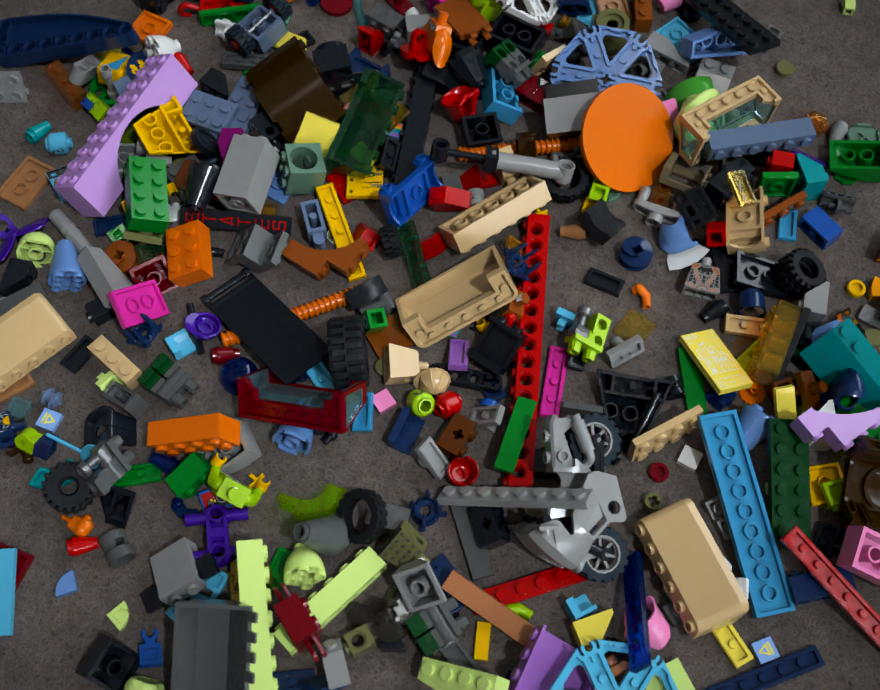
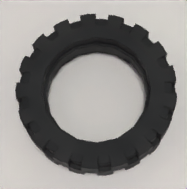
M558 156L559 160L568 159L575 164L574 173L579 178V184L572 189L564 190L554 186L550 178L541 177V179L545 180L553 201L572 203L576 199L579 200L586 192L589 180L588 169L586 166H583L581 161H577V158Z
M352 489L351 492L345 493L344 498H341L339 501L340 505L337 507L336 513L337 516L342 517L345 521L349 543L369 545L372 542H376L379 536L383 535L385 531L383 530L384 526H387L386 516H388V511L385 509L386 503L382 501V496L376 494V491L369 489ZM360 500L367 502L371 512L370 524L362 534L356 531L352 520L353 510Z

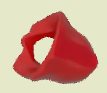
M460 85L444 94L441 104L454 122L461 123L462 116L475 115L480 91L475 87L469 88L468 86Z

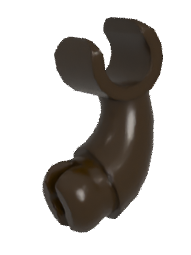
M15 444L7 447L13 448L12 451L5 452L9 457H14L20 453L24 464L33 463V455L19 449Z

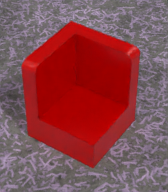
M360 222L352 237L354 241L359 238L365 240L370 248L369 251L372 252L380 239V234L376 229Z
M436 232L418 242L419 248L417 252L421 254L423 261H427L440 255L447 246L440 233Z

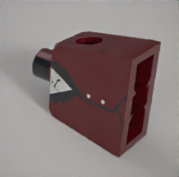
M537 75L532 76L516 89L515 95H518L519 102L542 116L544 113L543 99H546L545 86L551 84L550 78L552 77L546 75L542 79Z

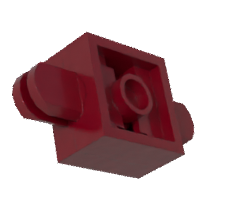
M282 582L280 586L287 598L283 599L277 587H273L272 590L279 601L278 604L273 606V609L298 653L307 649L315 663L320 660L312 645L315 644L323 658L327 657L324 648L319 642L322 640L320 632H322L321 625L315 615L310 617V607L303 596L299 598L296 592L291 595L285 583Z

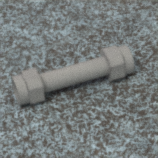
M103 64L99 69L102 78L106 81L108 96L110 99L116 100L118 97L112 84L113 75L111 67L108 64Z

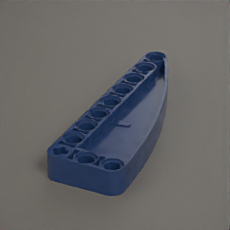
M40 14L7 18L0 21V66L12 68L131 47L139 42L140 36L130 23L100 16Z

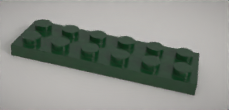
M767 419L768 518L776 542H781L780 539L795 525L811 541L809 442L804 444L789 426L794 419Z

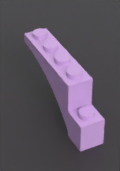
M811 407L797 417L789 426L804 444L810 440L816 442L822 437L835 453L841 449L847 451L855 444L853 442L855 438L859 440L861 435L866 436L869 434L866 431L870 428L873 431L880 426V407L854 414L825 413L815 411Z

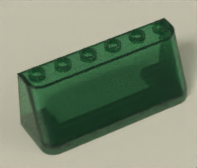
M366 66L340 128L325 157L326 170L365 179V176H370L373 166H370L372 160L376 162L380 151H377L378 146H383L386 136H384L385 130L389 131L393 123L390 120L391 116H396L399 106H397L398 100L402 102L406 93L403 91L404 83Z

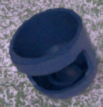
M746 288L738 294V315L744 316L742 310L748 307H760L764 310V313L757 316V318H767L765 298L762 291L757 288Z

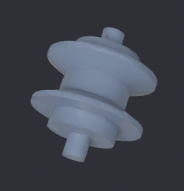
M51 387L41 392V404H48V409H54L58 405H62V393H55V388Z

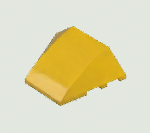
M175 95L166 104H161L156 111L148 113L133 124L134 130L149 155L165 156L201 153L192 143L190 138L192 129L182 113L183 108Z

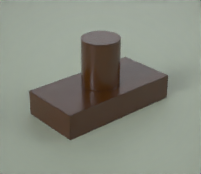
M812 370L794 373L804 411L811 407L814 410L822 408L819 394L827 392L828 386L823 380L815 382Z

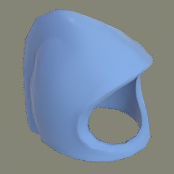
M680 216L673 225L661 223L658 241L660 248L664 252L675 254L698 245V241L691 240L683 216Z

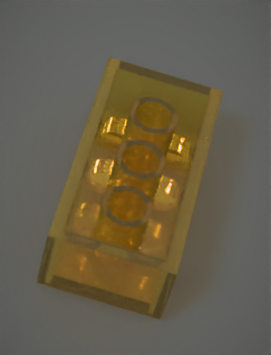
M780 299L766 313L763 320L765 322L764 328L760 329L757 336L760 340L758 344H755L751 353L753 358L748 362L745 369L752 382L768 388L779 376L801 315L802 307Z

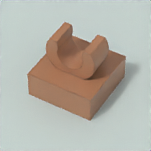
M613 654L606 658L614 678L629 669L625 660L618 664Z

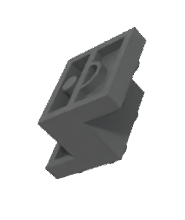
M254 224L236 234L224 263L228 266L241 263L258 274L276 267L281 261L282 251L288 244L289 234L281 231L273 235L259 225Z

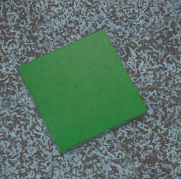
M762 172L755 189L763 186L764 195H768V197H789L799 179V173Z

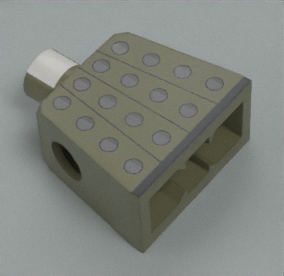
M405 518L381 545L377 554L397 567L417 559H422L429 563L431 561L429 557L423 554L427 541Z

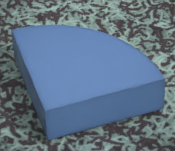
M73 570L64 574L58 581L55 591L57 598L79 591Z

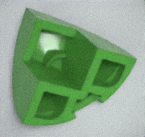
M696 76L686 79L673 87L665 96V100L675 98L678 110H680L688 96L713 88L712 80L709 76Z

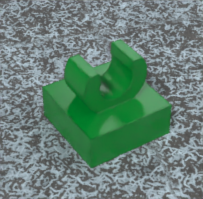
M122 223L106 233L112 242L118 240L132 241L123 239L126 228Z

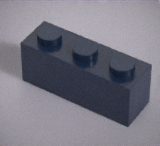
M834 564L833 566L857 590L851 572ZM794 572L788 575L787 582L795 606L832 598L809 572L806 574Z

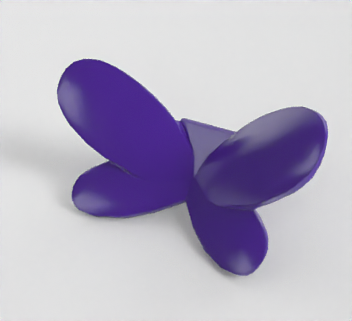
M2 213L0 221L4 220L7 222L9 231L7 233L0 231V237L4 241L0 245V262L10 252L16 236L40 229L50 220L49 217L38 219L18 229Z

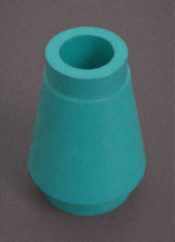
M44 121L27 128L24 135L31 144L39 143L52 130V126L48 121Z

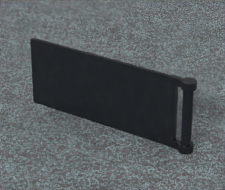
M248 267L241 269L239 274L209 294H204L200 297L202 303L285 385H289L329 356L328 345L258 280ZM247 278V280H245L243 283H241L240 285H238L237 287H235L234 289H232L216 301L212 302V300L223 294L225 291H227L243 279Z

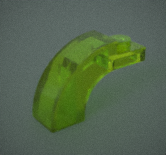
M328 483L324 492L314 499L302 500L280 493L277 501L283 511L288 513L294 511L295 520L307 521L334 514L340 505V499L344 498V494L347 493V489Z

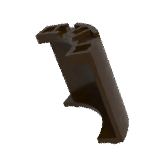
M293 36L245 73L248 83L254 88L255 96L273 123L278 122L280 129L283 131L281 134L289 144H293L306 111L333 122L346 114L344 108L346 104L341 97L337 98L320 75L322 73L321 69L316 63L313 64L307 54L306 44L302 39L298 40L296 36Z

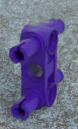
M213 504L208 509L203 510V512L185 514L186 527L205 525L207 532L206 550L194 551V560L196 561L208 553H213L218 567L222 568L228 563L233 562L234 559H237L236 546L232 547L230 545L228 524L232 521L249 520L248 508L229 509V507H223L220 504ZM216 515H220V516H221V517L218 518V519H214V518H213V517L216 516ZM217 553H224L221 557L215 556Z

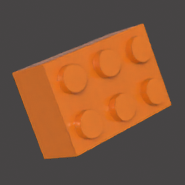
M197 219L167 229L166 246L169 280L179 287H185L213 278L210 228Z

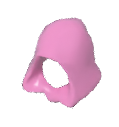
M646 596L643 600L635 601L634 607L625 610V639L639 641L643 645L655 650H661L665 647L671 638L670 626L652 596ZM643 608L652 611L648 621L637 617L639 611Z

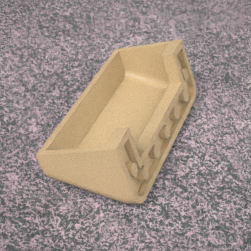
M493 245L396 298L395 302L403 328L416 346L426 348L516 299L518 291L498 250Z
M41 293L32 294L0 317V393L77 339L72 329Z
M685 498L637 520L633 524L636 536L639 537L643 544L645 553L649 556L655 572L663 583L664 590L669 594L674 609L681 617L684 628L689 633L691 639L731 625L748 612L749 603L690 498Z

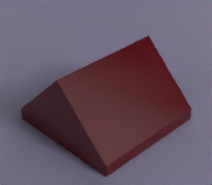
M163 253L128 269L135 285L155 279L162 295L179 287L168 278V263Z

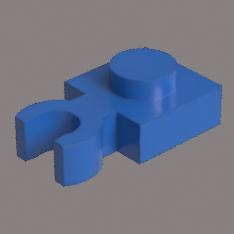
M154 629L152 637H147L146 631L142 630L141 639L145 644H139L140 669L162 667L161 643H155L158 639V630Z

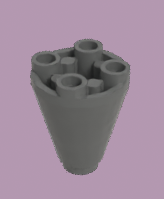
M328 515L297 523L293 528L294 539L322 556H337L349 545L347 526L344 519L339 516Z

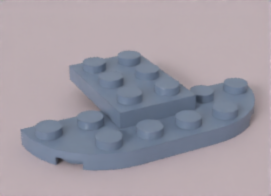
M242 75L228 100L194 89L184 105L182 113L188 124L207 129L218 141L222 128H242L245 134H248L250 131L249 120L260 113L261 104L253 92L254 88L248 83L246 76ZM203 153L195 155L200 162L205 160L215 164L222 161L217 156L210 158Z

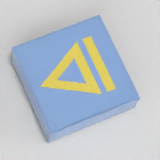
M44 408L35 425L54 434L64 416Z
M770 636L750 644L759 665L780 657Z

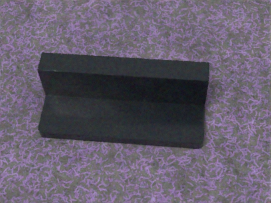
M597 79L545 86L546 99L599 92Z

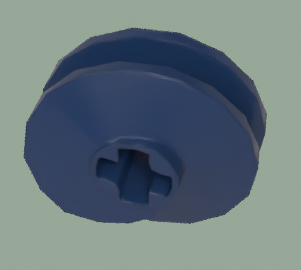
M629 237L620 248L619 262L630 271H641L651 263L653 248L644 238Z

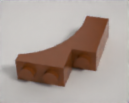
M359 238L350 245L332 250L309 248L291 239L282 251V256L286 261L321 282L329 274L330 268L349 278L351 274L357 271L362 259L368 256L370 248L362 238Z

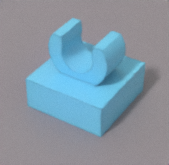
M559 307L554 319L557 322L556 330L563 332L566 326L571 328L575 322L576 314Z

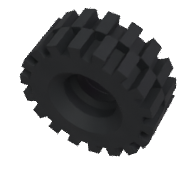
M70 460L63 464L59 462L55 468L52 466L49 469V474H45V482L42 481V495L45 497V501L60 513L76 514L80 510L84 511L89 504L93 503V498H96L84 483L86 479L79 476L75 470V467L80 462H71ZM69 479L75 480L78 484L77 491L72 495L64 494L61 489L62 484Z

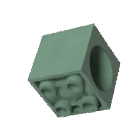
M320 143L284 144L283 151L280 152L281 161L278 162L277 168L278 173H281L282 176L280 182L281 187L285 190V195L316 194L315 187L323 185L327 173Z

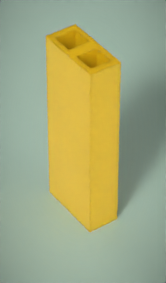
M477 622L474 660L488 661L491 623Z

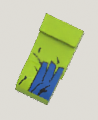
M90 91L81 101V104L99 122L104 120L103 117L111 108Z

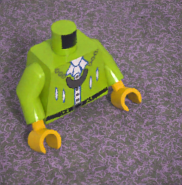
M216 453L210 461L212 466L207 479L210 490L216 496L241 509L244 506L251 508L256 506L271 482L264 483L262 481L263 477H260L255 485V489L221 471V467L227 458L224 456L221 460L218 457L219 453Z

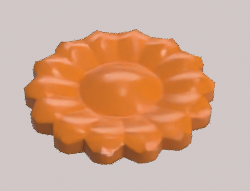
M752 381L753 385L751 388L739 390L740 399L745 404L751 406L753 403H762L766 397L764 387Z

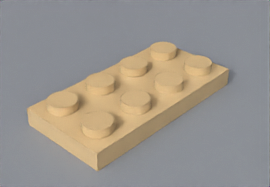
M697 405L632 439L627 453L630 462L635 460L641 461L648 456V453L652 451L658 452L663 449L665 444L677 442L682 435L694 433L698 429V416H701L704 411L702 407Z

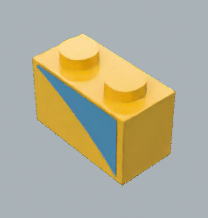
M110 52L97 66L98 83L106 84L99 69L103 64H108L111 67L113 82L126 76V66L131 55Z

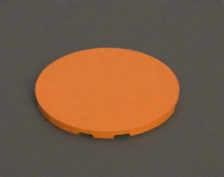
M634 83L612 85L599 92L591 100L588 109L584 112L581 121V136L579 137L580 148L584 162L595 179L597 178L604 186L610 187L611 190L620 192L639 191L642 186L649 187L658 180L665 163L672 153L673 129L665 106L652 91Z

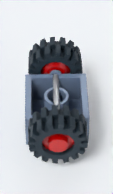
M262 0L265 6L257 5L238 24L235 23L224 33L226 39H228L227 41L242 56H248L255 48L265 54L288 32L284 21L293 14L292 6L289 5L288 1Z

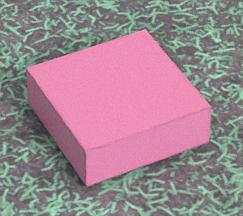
M387 388L374 395V407L380 415L397 406L396 401Z

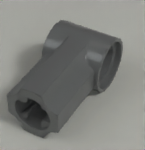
M386 292L377 297L376 300L360 306L358 312L361 315L366 310L384 307L386 317H388L387 315L397 313L398 309L391 294Z

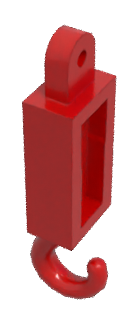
M200 0V6L184 2L178 6L177 11L183 17H191L192 13H185L183 9L188 8L199 13L201 10L246 4L234 2L233 0Z

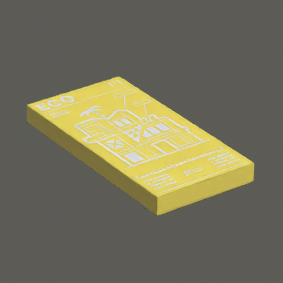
M713 329L680 336V343L718 395L752 387V380Z

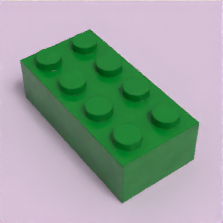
M128 155L124 166L127 230L164 234L170 222L166 160Z

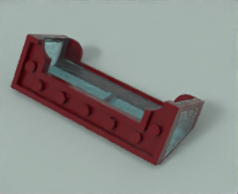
M263 367L237 378L239 417L344 434L367 401L366 381L354 380L344 390L296 383L285 385L268 367Z

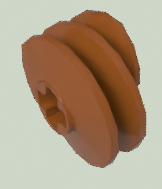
M118 240L110 244L105 250V254L124 275H129L128 269L139 265L135 252L138 249L128 241Z

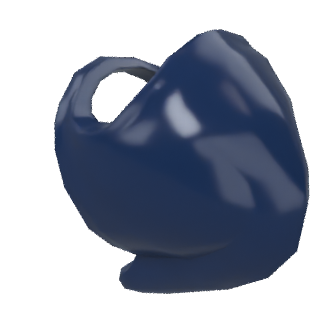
M852 368L844 369L829 384L831 400H833L835 406L843 411H852L861 398H866L865 384L859 373ZM842 396H849L852 400V406L849 408L842 406L840 398Z

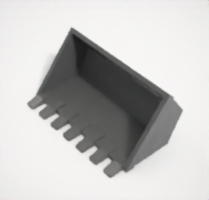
M195 599L175 602L171 690H249V683L255 684V673L250 671V663H256V653L251 651V643H257V633L252 631V623H258V613L253 611V606L245 605L235 600Z

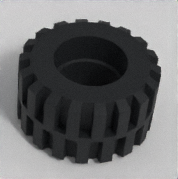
M806 248L792 250L775 264L776 269H774V273L776 274V280L779 282L778 285L783 288L785 293H788L790 297H795V299H802L805 293L823 284L827 279L825 276L826 270L820 258Z

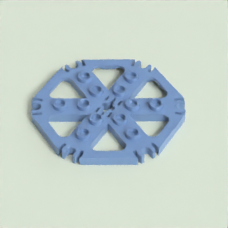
M597 25L599 32H597L595 26H592L593 33L588 34L585 28L583 30L585 37L582 36L580 31L555 58L552 64V68H557L558 71L556 73L550 72L552 77L550 78L551 84L597 79L598 84H600L598 85L600 92L612 85L634 83L649 89L657 97H660V93L655 92L654 89L656 87L662 88L661 83L663 81L651 44L647 46V39L644 43H639L638 40L641 38V34H638L634 39L633 37L637 34L635 31ZM605 36L625 39L627 44L609 62L603 38ZM584 45L592 68L569 64L566 62V59L577 46ZM640 56H644L647 58L652 76L644 78L624 73ZM605 76H608V79L611 81L603 84L601 78L604 79Z

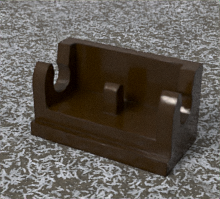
M535 131L516 133L517 155L536 158Z

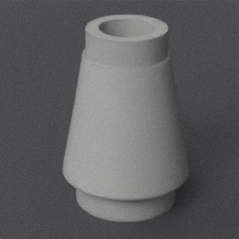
M837 120L831 125L827 141L828 145L829 140L843 139L848 132V124L846 122Z

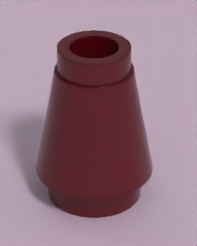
M216 346L214 349H211L212 363L221 365L240 359L239 348Z

